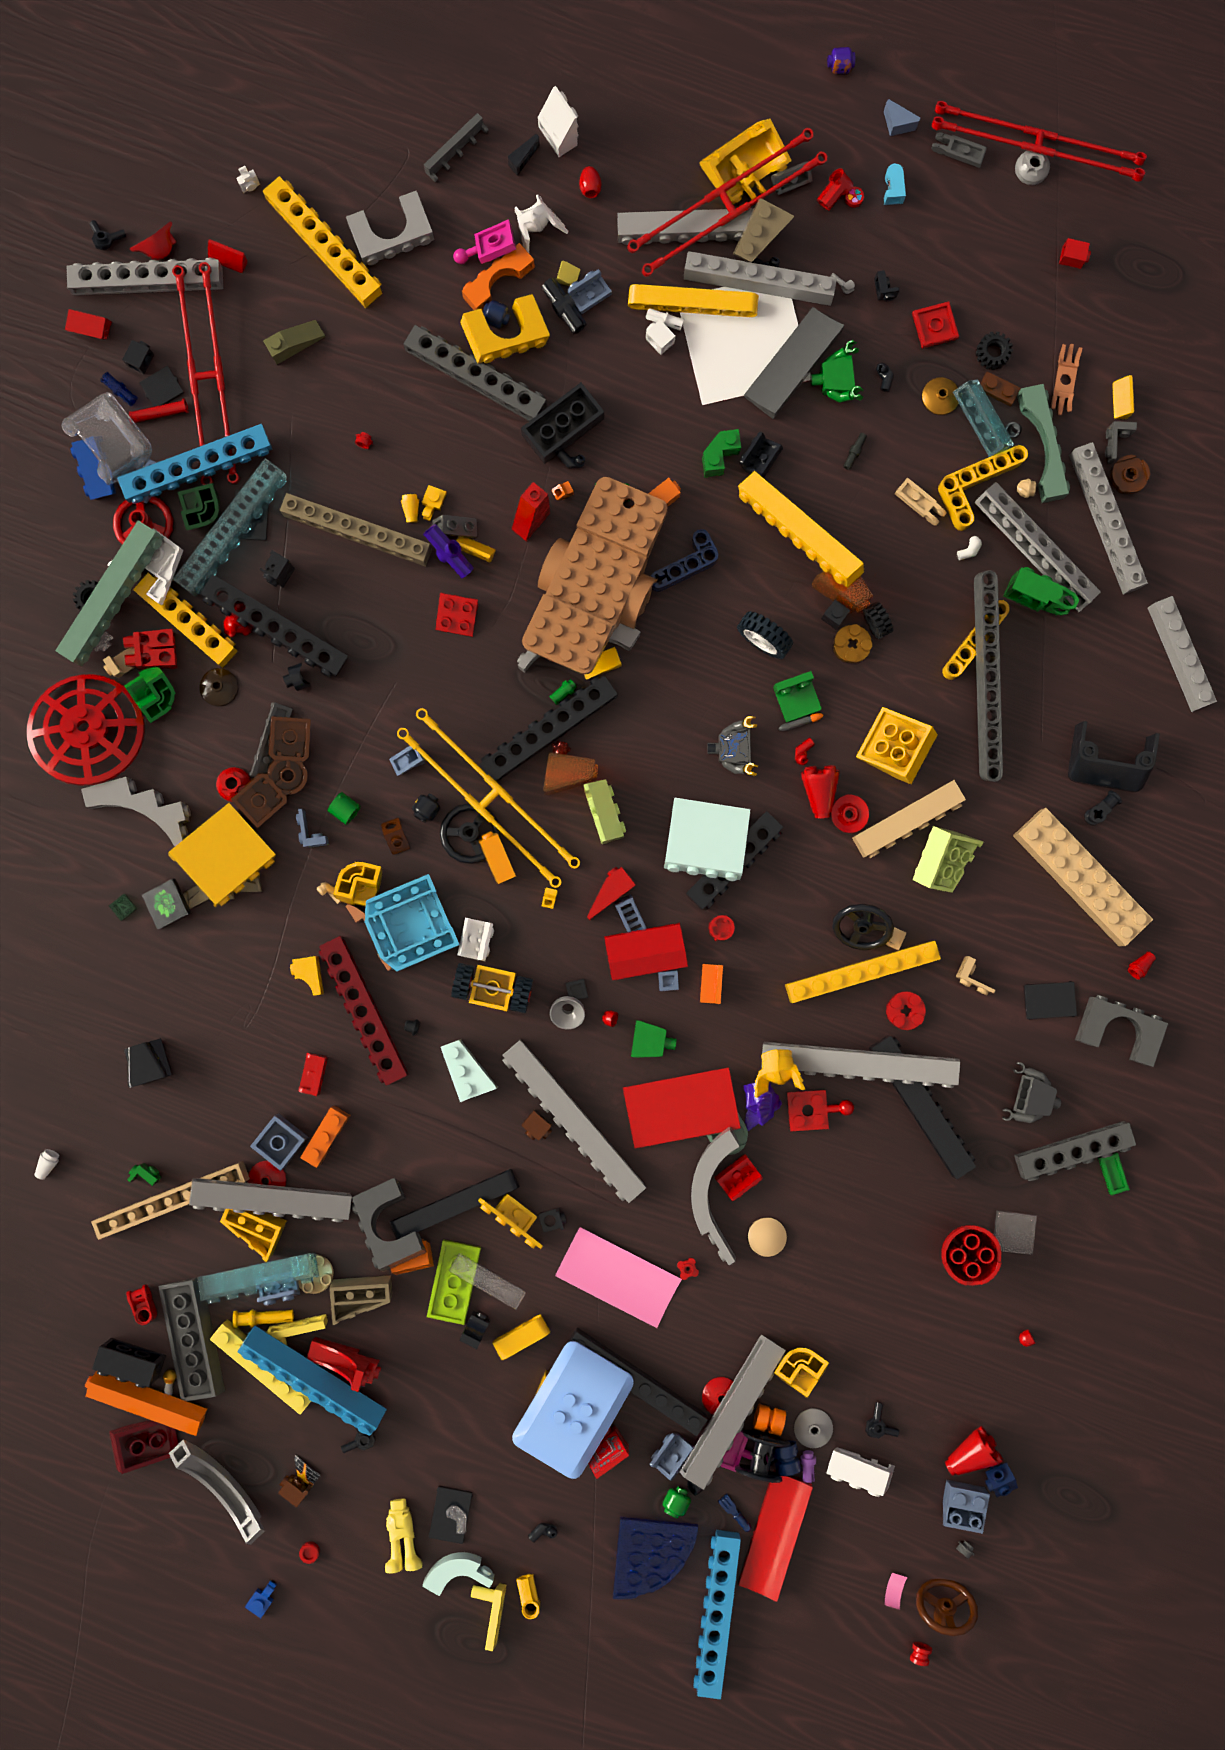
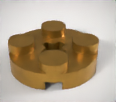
M857 624L841 628L834 638V653L843 662L859 663L868 656L872 648L869 633ZM848 640H852V641L855 640V641L857 642V644H856V647H857V648H856V649H854L853 647L849 648V647H848V645H849V641H848Z

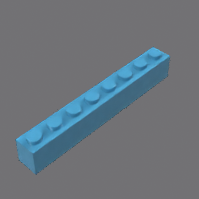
M257 1326L251 1329L237 1351L244 1359L252 1361L261 1370L268 1371L277 1380L290 1385L293 1390L301 1392L310 1401L320 1404L326 1411L339 1416L345 1423L353 1425L363 1434L370 1436L377 1429L387 1410L364 1394L351 1390V1386Z

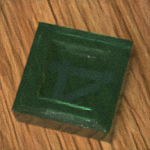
M126 894L121 895L109 905L120 921H123L137 910Z

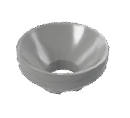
M1031 151L1022 153L1015 164L1017 177L1027 185H1037L1043 182L1050 170L1048 157ZM1032 158L1038 159L1040 166L1033 167L1030 164V160Z
M560 997L553 1002L550 1008L551 1021L562 1029L578 1027L582 1024L585 1017L583 1004L574 997ZM565 1004H571L574 1009L572 1011H565L562 1007Z

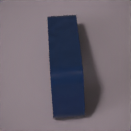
M700 529L693 534L692 546L695 553L652 573L651 577L657 578L659 581L662 580L661 585L658 583L653 584V591L661 592L716 564L718 551L706 530ZM699 536L704 537L706 542L700 544L696 541V538ZM711 553L714 559L711 561L706 560L704 555ZM693 561L697 564V567L691 569L687 566V563ZM672 570H678L680 572V576L673 577L670 574V572Z

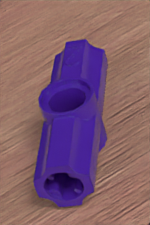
M436 524L432 525L423 534L436 548L438 559L444 563L448 562L461 578L466 577L474 569L461 554L460 544L455 540H449Z

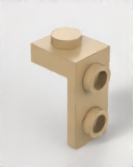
M134 648L126 649L114 658L108 656L103 659L106 664L104 666L106 672L110 676L113 675L120 678L135 668L125 665V655L135 654Z

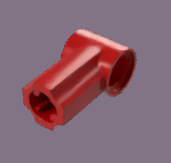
M841 168L835 170L830 175V183L817 198V202L828 211L841 195L847 194L853 187V182Z

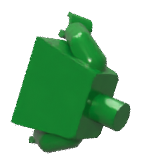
M853 340L849 341L846 347L839 349L825 359L820 367L819 374L810 375L811 386L822 385L823 395H827L828 398L839 403L850 401L854 398L857 400L863 399V396L858 394L863 389L860 386H855L852 355H849L850 352L853 354L859 352L858 348L852 350V346L857 343Z

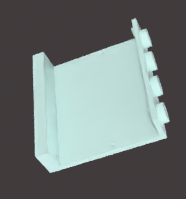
M674 798L664 868L671 872L684 871L690 875L704 874L709 878L723 877L729 881L740 880L743 872L750 809Z

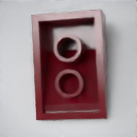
M152 1420L130 1424L109 1431L116 1468L121 1474L171 1458L169 1452L178 1445L174 1428Z

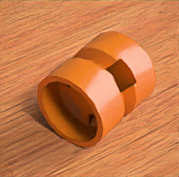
M759 1403L754 1416L753 1429L762 1432L768 1430L770 1434L781 1436L786 1420V1410L778 1408L771 1410L770 1406Z

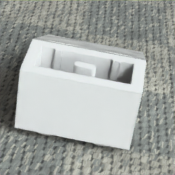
M555 86L538 116V127L558 157L578 145V115L576 110L568 105L565 94L562 91L559 92Z

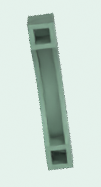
M1044 384L1021 388L1017 394L1020 411L1036 427L1044 445L1045 466L1038 483L1041 502L1045 503L1064 499L1069 494L1070 485L1065 479L1066 468L1060 457L1061 446L1057 444L1056 440L1057 429L1052 423L1053 411L1048 405V391L1045 390Z

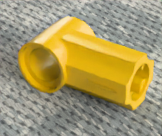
M526 1574L516 1579L522 1604V1614L527 1619H534L540 1611V1600L537 1595L533 1574ZM532 1603L536 1606V1609L530 1611L526 1608V1605Z

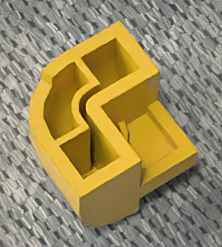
M355 862L347 865L343 870L341 869L333 893L334 897L355 906L356 904L366 907V900L377 896V892H379L382 879L381 866L364 862Z
M796 1348L785 1355L774 1374L808 1398L827 1369L829 1362L807 1348Z

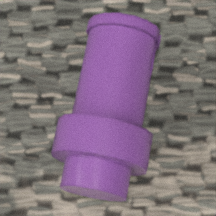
M806 1450L803 1451V1455L800 1457V1463L803 1468L802 1481L811 1483L815 1481L814 1465L816 1464V1456H814L813 1451Z

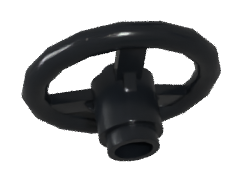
M467 803L456 806L447 813L441 823L440 838L443 848L450 857L459 862L473 864L486 859L477 840L480 835L478 828L485 818L479 813L473 823H464L460 828H448L452 819L459 813L476 811L472 805ZM485 808L490 814L493 815V817H495L489 809ZM491 823L493 833H497L500 838L501 832ZM473 830V836L469 837L467 831ZM448 836H460L465 842L471 843L476 855L466 856L455 851L449 843Z
M855 904L849 905L837 913L833 919L832 929L835 936L844 945L853 949L871 950L885 945L892 938L894 925L891 917L884 910L873 905ZM874 915L879 916L885 923L875 922ZM845 916L854 921L853 928L855 931L850 938H847L840 928V923ZM872 930L886 931L882 938L874 942H858L862 934H868Z

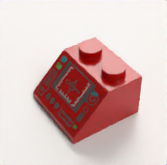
M616 1426L608 1429L588 1463L596 1479L629 1456V1444Z

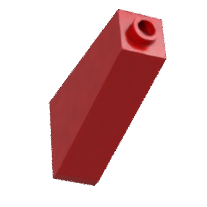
M534 482L520 497L512 530L526 542L550 514L549 496Z

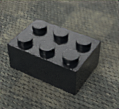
M110 1338L99 1346L92 1370L97 1371L99 1375H111L116 1377L118 1381H130L135 1383L137 1387L146 1388L150 1387L159 1378L166 1355Z

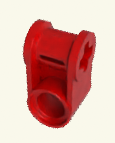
M147 1284L135 1291L129 1290L126 1292L127 1301L138 1324L146 1325L157 1317V1309ZM143 1310L149 1312V1319L143 1317Z

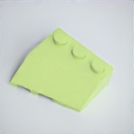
M606 779L584 784L585 795L602 845L624 838L623 833L626 832L623 821L619 822L618 814H620L617 803H613L612 796H614L611 785L608 786Z
M933 826L926 847L922 852L919 865L915 870L913 880L931 889L953 892L964 875L965 865L968 861L972 862L975 857L973 855L977 846L981 847L984 842L955 831Z

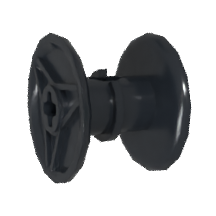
M743 1430V1435L755 1441L754 1451L750 1453L752 1456L751 1465L739 1464L735 1466V1470L753 1479L772 1483L782 1482V1477L778 1473L771 1471L770 1466L771 1461L775 1459L773 1456L774 1447L785 1448L790 1446V1442L770 1433ZM767 1452H769L768 1463H767V1460H766V1454H767Z

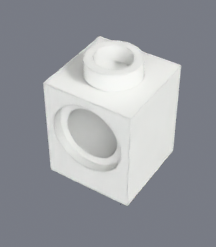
M661 320L657 323H651L646 329V340L660 355L675 343V335Z

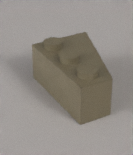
M760 198L733 255L747 262H752L793 219L794 215Z
M391 1275L333 1279L330 1285L333 1325L347 1318H353L362 1312H368L390 1303L393 1295Z

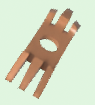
M1062 344L1058 359L1056 382L1051 400V409H1055L1057 396H1059L1058 415H1062L1065 398H1068L1066 401L1067 412H1072L1077 368L1079 367V360L1083 349L1081 347L1078 348L1072 363L1074 344H1070L1065 361L1066 345ZM1068 375L1071 378L1070 384H1062L1061 376Z

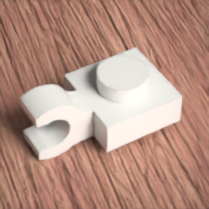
M246 166L238 169L241 176L236 179L243 193L253 191L260 185L254 170L248 172Z

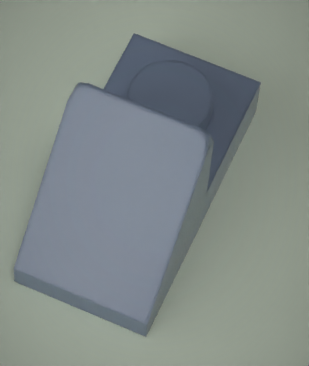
M411 746L389 759L397 776L403 775L416 766L425 764L424 757Z

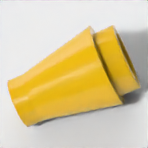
M417 494L402 495L401 504L406 522H418L419 499H417Z

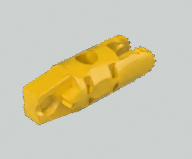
M736 155L729 159V163L733 168L731 172L735 178L750 169L745 161L741 162ZM754 173L747 176L748 178L739 181L751 200L756 198V194L751 189L756 186L761 194L766 191Z

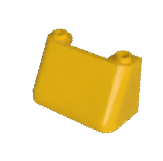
M766 119L755 123L700 161L699 164L713 185L718 188L732 178L735 179L731 172L733 168L729 163V159L734 155L741 162L745 161L749 168H752L785 146L771 119ZM786 151L753 173L758 180H761L771 172L777 171L778 173L787 168L786 164L792 160ZM738 182L736 186L726 191L731 202L735 204L742 199L741 195L745 190Z

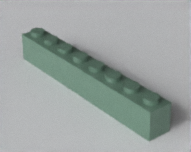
M136 522L55 650L56 652L81 667L89 660L92 650L99 644L100 638L109 628L111 620L120 611L123 601L130 595L131 589L140 579L142 571L151 562L156 549L161 546L164 538L162 535L142 522Z

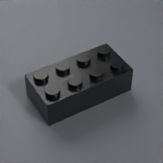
M580 382L522 426L521 433L543 463L546 464L557 456L560 451L566 449L603 421L605 412L582 382Z

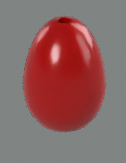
M592 166L583 169L579 180L580 190L587 198L597 197L602 187L600 175Z

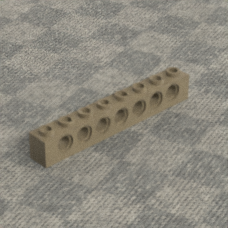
M286 493L280 508V512L286 518L425 567L432 552L430 543Z

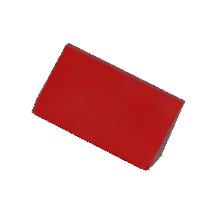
M211 239L208 241V258L218 259L222 266L239 273L244 272L248 261L243 252Z

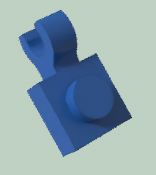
M270 1580L263 1591L257 1588L245 1608L261 1619L274 1600L270 1595L277 1584Z

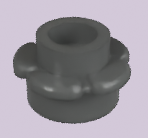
M965 1540L963 1543L958 1542L959 1545L956 1549L969 1559L972 1555H975L972 1552L974 1548Z

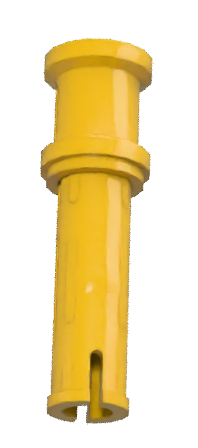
M252 1309L250 1312L233 1311L234 1329H237L238 1326H250L253 1328L257 1324L294 1322L293 1310L256 1312V1310Z

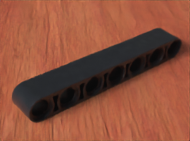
M509 1169L400 1216L389 1223L396 1240L410 1233L419 1232L481 1205L478 1202L480 1198L488 1202L520 1186L513 1170Z

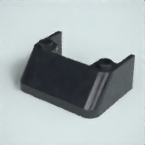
M1087 721L1075 725L1068 768V777L1071 781L1128 792H1138L1144 788L1156 762L1160 734L1155 733L1146 737L1144 751L1136 756L1135 764L1099 759L1097 745L1091 741H1085Z

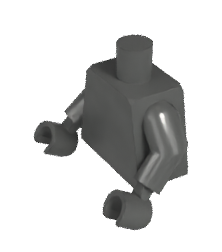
M1021 1062L1015 1063L1020 1065L1022 1070L1018 1072L1013 1069V1072L1015 1074L1024 1073L1026 1076L1022 1075L1013 1109L1016 1113H1013L1009 1108H1004L1002 1111L1010 1112V1116L1002 1118L1005 1121L1014 1118L1015 1121L1033 1123L1042 1119L1043 1116H1050L1053 1108L1058 1109L1061 1106V1099L1056 1097V1088L1051 1086L1050 1080L1043 1072L1030 1067L1027 1069Z

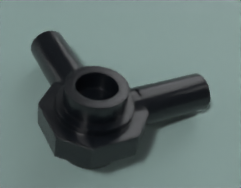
M92 220L90 222L94 232L92 241L97 249L107 250L111 247L113 241L126 237L124 229L109 234L108 232L101 231L97 221Z
M876 1402L873 1418L869 1419L866 1424V1433L869 1437L878 1439L884 1434L898 1437L899 1429L887 1427L883 1420H881L883 1404Z
M356 1428L357 1434L355 1439L341 1446L342 1452L346 1453L357 1447L365 1451L373 1447L375 1442L374 1434L372 1433L369 1436L361 1433Z

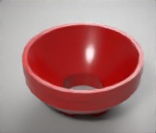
M232 767L225 769L217 778L216 787L218 793L225 800L233 802L231 798L251 781V778L246 771L240 768ZM230 778L237 780V786L234 789H229L226 785L227 780Z

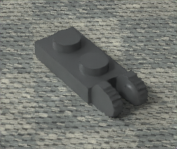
M941 132L936 134L935 139L941 143L948 144V146L933 143L931 147L933 152L945 154V156L980 168L987 150L985 146L955 135L951 136Z

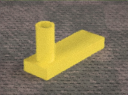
M326 1314L296 1320L293 1323L269 1326L266 1333L287 1345L285 1337L325 1329L328 1320Z
M499 1583L495 1590L474 1585L472 1588V1598L493 1602L485 1650L493 1651L497 1645L507 1586L505 1584Z

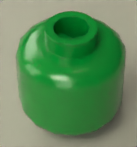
M677 1486L676 1489L670 1488L662 1503L665 1508L664 1512L674 1518L684 1516L691 1503V1498L687 1495L688 1491L680 1486Z

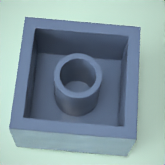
M277 1114L274 1115L250 1147L281 1171L288 1165L309 1137L282 1115Z

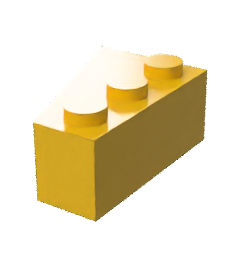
M225 1209L220 1222L238 1238L241 1237L249 1244L248 1247L258 1252L267 1263L275 1251L287 1220L273 1216V1214L265 1212V1215L253 1214V1211L245 1210V1213L233 1212V1209Z

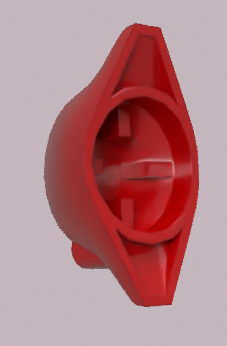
M170 221L154 235L131 247L130 250L132 252H141L153 260L166 258L172 249V245L176 243V240L170 233L172 222Z

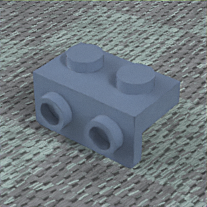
M598 269L595 272L590 271L581 281L573 282L569 286L568 294L574 300L578 312L583 314L612 295V291L601 277V271Z
M295 1271L257 1279L260 1298H257V1302L264 1303V1306L276 1304L275 1300L283 1299V1301L294 1300V1296L300 1295L298 1278Z
M669 1433L664 1438V1445L660 1450L658 1449L651 1457L652 1461L649 1464L651 1467H656L670 1481L675 1478L694 1449V1446L679 1433Z

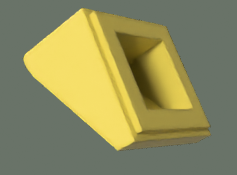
M562 261L557 276L558 283L570 286L573 282L578 281L580 269L566 261Z

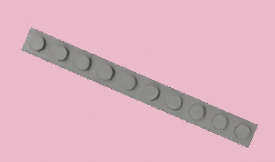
M521 1039L502 1055L504 1057L502 1061L509 1069L511 1067L514 1068L517 1072L515 1074L517 1079L521 1083L526 1082L530 1087L527 1089L534 1098L538 1097L542 1101L540 1105L547 1113L550 1111L555 1116L553 1121L559 1127L563 1126L567 1130L565 1134L572 1143L574 1141L580 1146L578 1150L584 1157L587 1155L592 1160L590 1164L597 1172L602 1171L605 1175L603 1179L610 1187L613 1185L618 1190L616 1194L622 1201L626 1200L630 1203L646 1189L643 1181Z
M775 1042L763 1043L762 1054L775 1049L791 1050L794 1064L797 1065L798 1071H804L806 1075H816V1072L824 1073V1076L835 1077L836 1074H840L848 1079L862 1076L864 1080L883 1078L882 1081L894 1082L895 1079L902 1080V1083L914 1084V1081L922 1082V1085L934 1086V1083H939L943 1087L953 1088L954 1085H959L960 1059Z

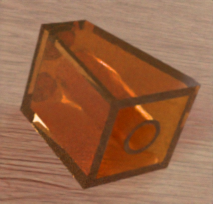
M824 571L818 574L812 583L813 588L830 600L834 601L836 599L850 610L849 613L855 611L860 613L870 604L869 601L873 597L861 576L847 588L845 585L837 583L831 573Z
M549 752L543 789L544 794L551 795L593 782V778H597L598 765L595 764V759Z

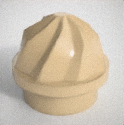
M1031 479L1020 481L1017 485L1019 495L1024 498L1034 496L1036 482L1031 481Z

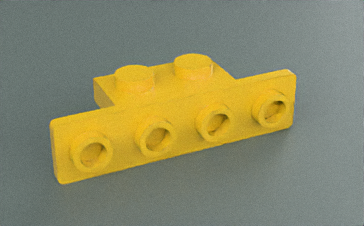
M506 1193L496 1208H493L481 1198L478 1200L482 1204L480 1208L489 1215L491 1212L497 1216L495 1220L503 1226L506 1223L511 1226L510 1231L517 1237L524 1236L526 1238L525 1243L533 1249L535 1246L540 1249L543 1247V1245L526 1233L537 1216Z

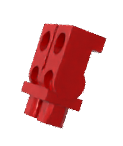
M173 629L133 632L132 636L123 637L124 648H134L135 654L125 655V665L127 667H137L138 670L150 667L177 669Z

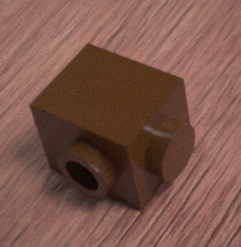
M535 1109L521 1125L527 1130L525 1134L532 1140L535 1138L538 1141L541 1138L546 1139L552 1132L550 1129L552 1124Z

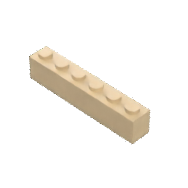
M955 780L852 837L863 858L866 856L872 858L880 853L878 849L884 846L888 849L895 845V840L899 837L905 839L911 836L913 829L918 827L921 830L930 825L928 823L929 820L935 818L937 821L946 816L945 811L950 808L954 811L962 807L961 802L966 799Z

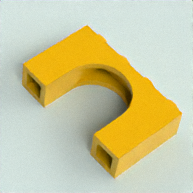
M533 294L516 298L512 309L520 326V334L515 338L504 339L495 335L490 330L481 309L463 313L460 323L477 363H490L495 358H507L512 353H524L530 348H541L546 345L550 334Z

